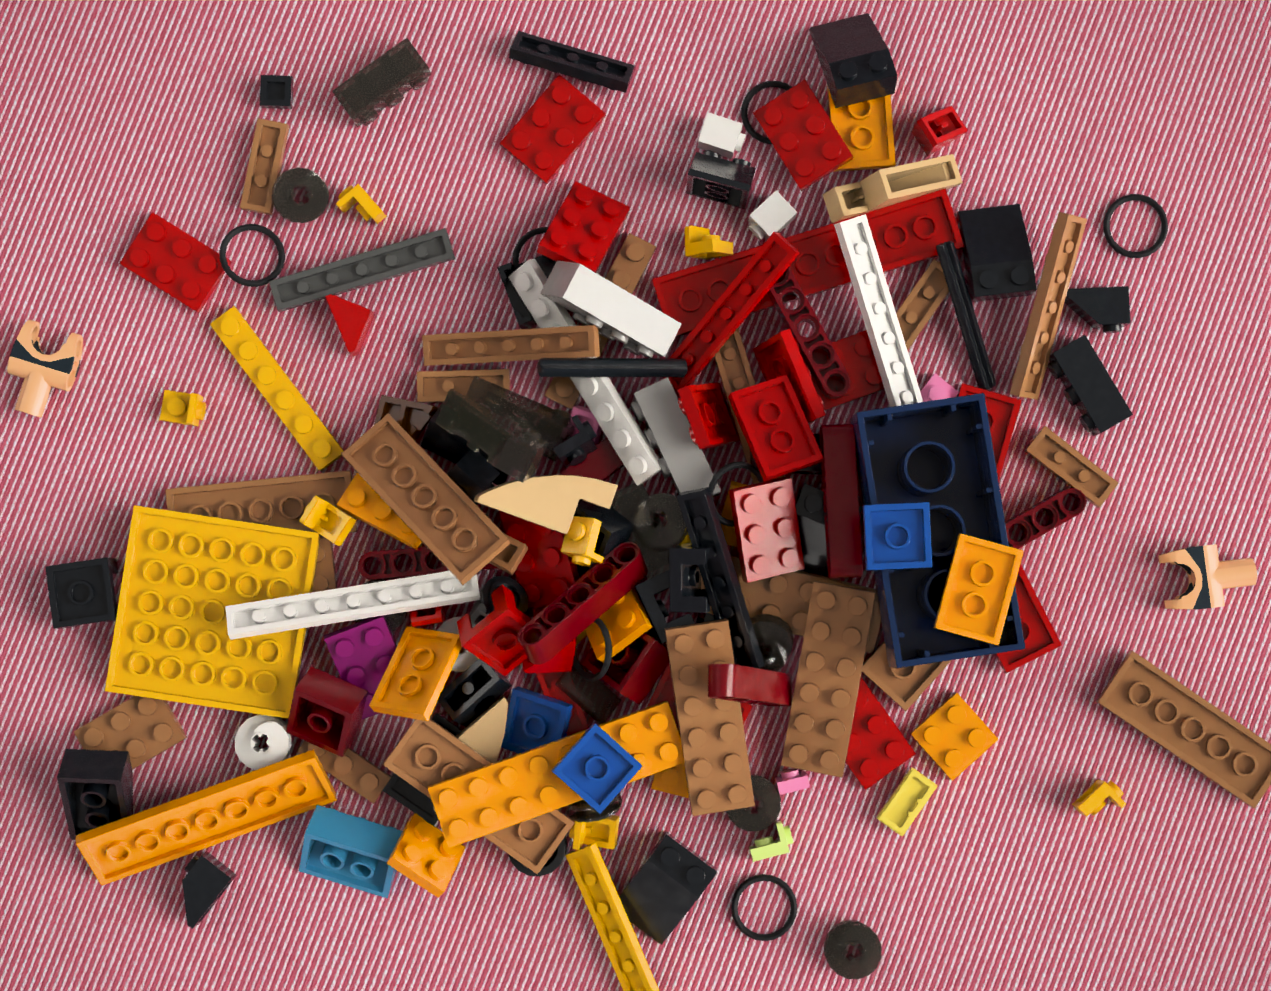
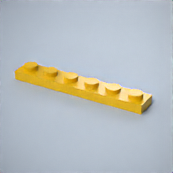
M233 306L210 323V326L318 470L323 471L342 456L341 453L344 452L342 447L239 310Z
M596 842L584 846L580 850L569 852L565 856L623 991H659Z

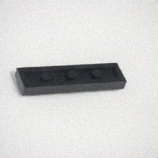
M518 31L509 53L510 59L520 61L521 63L544 68L554 73L564 74L581 81L591 82L624 93L628 89L635 65L521 31Z

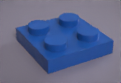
M929 502L863 505L866 571L933 567Z
M519 686L513 688L501 748L519 754L567 737L573 705Z
M594 722L556 764L552 772L601 814L641 769L642 764Z

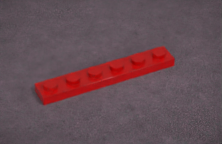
M779 232L771 234L669 358L685 359L687 361L688 371L684 377H668L676 391L690 385L800 254Z

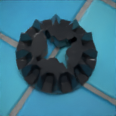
M496 576L489 579L481 589L482 598L480 603L485 605L486 614L494 611L491 594L502 584L513 592L516 608L526 614L529 606L528 596L525 589L516 580L506 576Z

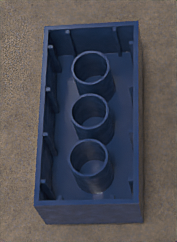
M984 393L856 412L851 417L850 424H853L856 463L863 505L929 502L933 567L873 570L888 666L902 668L1025 649L1015 586L999 646L934 628L958 535L961 533L1009 547Z

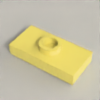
M911 767L876 818L903 837L938 785Z

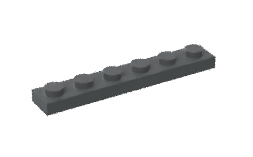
M444 228L269 281L277 311L282 312L326 299L325 296L330 294L334 296L455 260L448 232Z

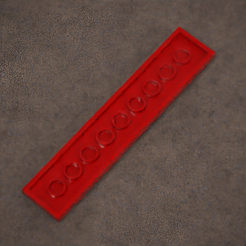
M946 188L864 213L866 214L884 273L937 257L936 246L947 241L954 243L956 251L964 248ZM845 220L785 238L800 252L789 267L806 297L852 283L834 224ZM762 245L652 279L661 312L682 324L675 337L688 334L695 328ZM784 274L776 281L777 283L784 279ZM766 293L750 314L775 307L768 293ZM788 295L782 299V303L785 304L798 299Z

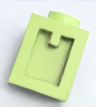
M781 820L774 821L778 840L773 841L772 836L754 840L755 846L749 847L753 862L790 852L788 845L793 844V838L789 825L783 826Z

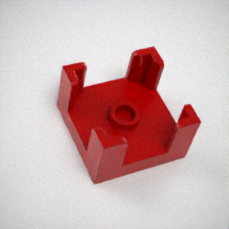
M502 584L491 594L494 611L474 627H472L471 617L467 613L457 621L461 646L506 676L527 659L518 641V633L531 618L516 608L513 592ZM537 609L532 610L533 618L538 613H540V611H538Z

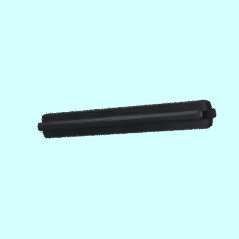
M952 241L941 243L936 246V250L978 388L985 390L996 386V381L955 245Z
M541 358L537 363L538 375L541 377H684L688 371L685 359Z

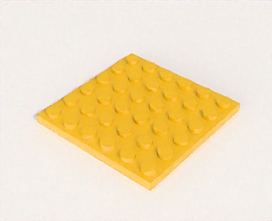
M134 505L105 691L289 719L294 689L298 685L306 628L230 640L227 630L225 606L312 593L321 535L317 532Z

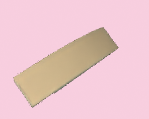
M954 154L880 169L860 182L832 188L823 194V198L831 223H835L945 188L947 190L963 182Z
M541 475L505 482L475 495L474 502L567 534L579 500L610 509L618 485L581 476Z
M504 695L499 697L465 727L462 732L455 736L492 763L498 759L505 735L508 701Z

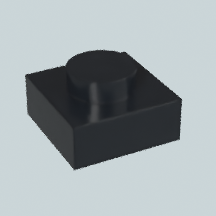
M261 75V108L292 109L293 77Z

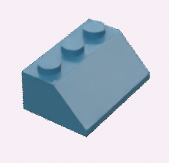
M317 805L305 832L299 871L388 899L397 870L388 865L387 861L403 831L391 826L368 821L362 817L345 814L333 808Z

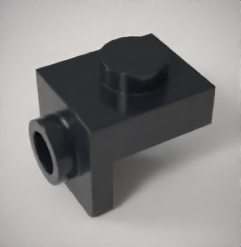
M577 415L572 417V420L579 433L553 448L565 468L570 465L580 464L587 458L588 454L598 449L592 440L597 436L588 420L582 423Z

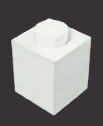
M708 112L697 148L713 151L721 156L732 159L735 151L741 152L746 134L741 133L743 123Z
M776 190L749 215L748 222L751 225L748 228L759 240L763 238L767 240L773 232L780 233L796 218L797 211Z

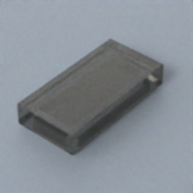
M580 663L585 672L593 675V673H591L585 666H583ZM574 665L572 666V672H564L555 684L599 724L605 723L622 701L600 680L589 681L581 677Z

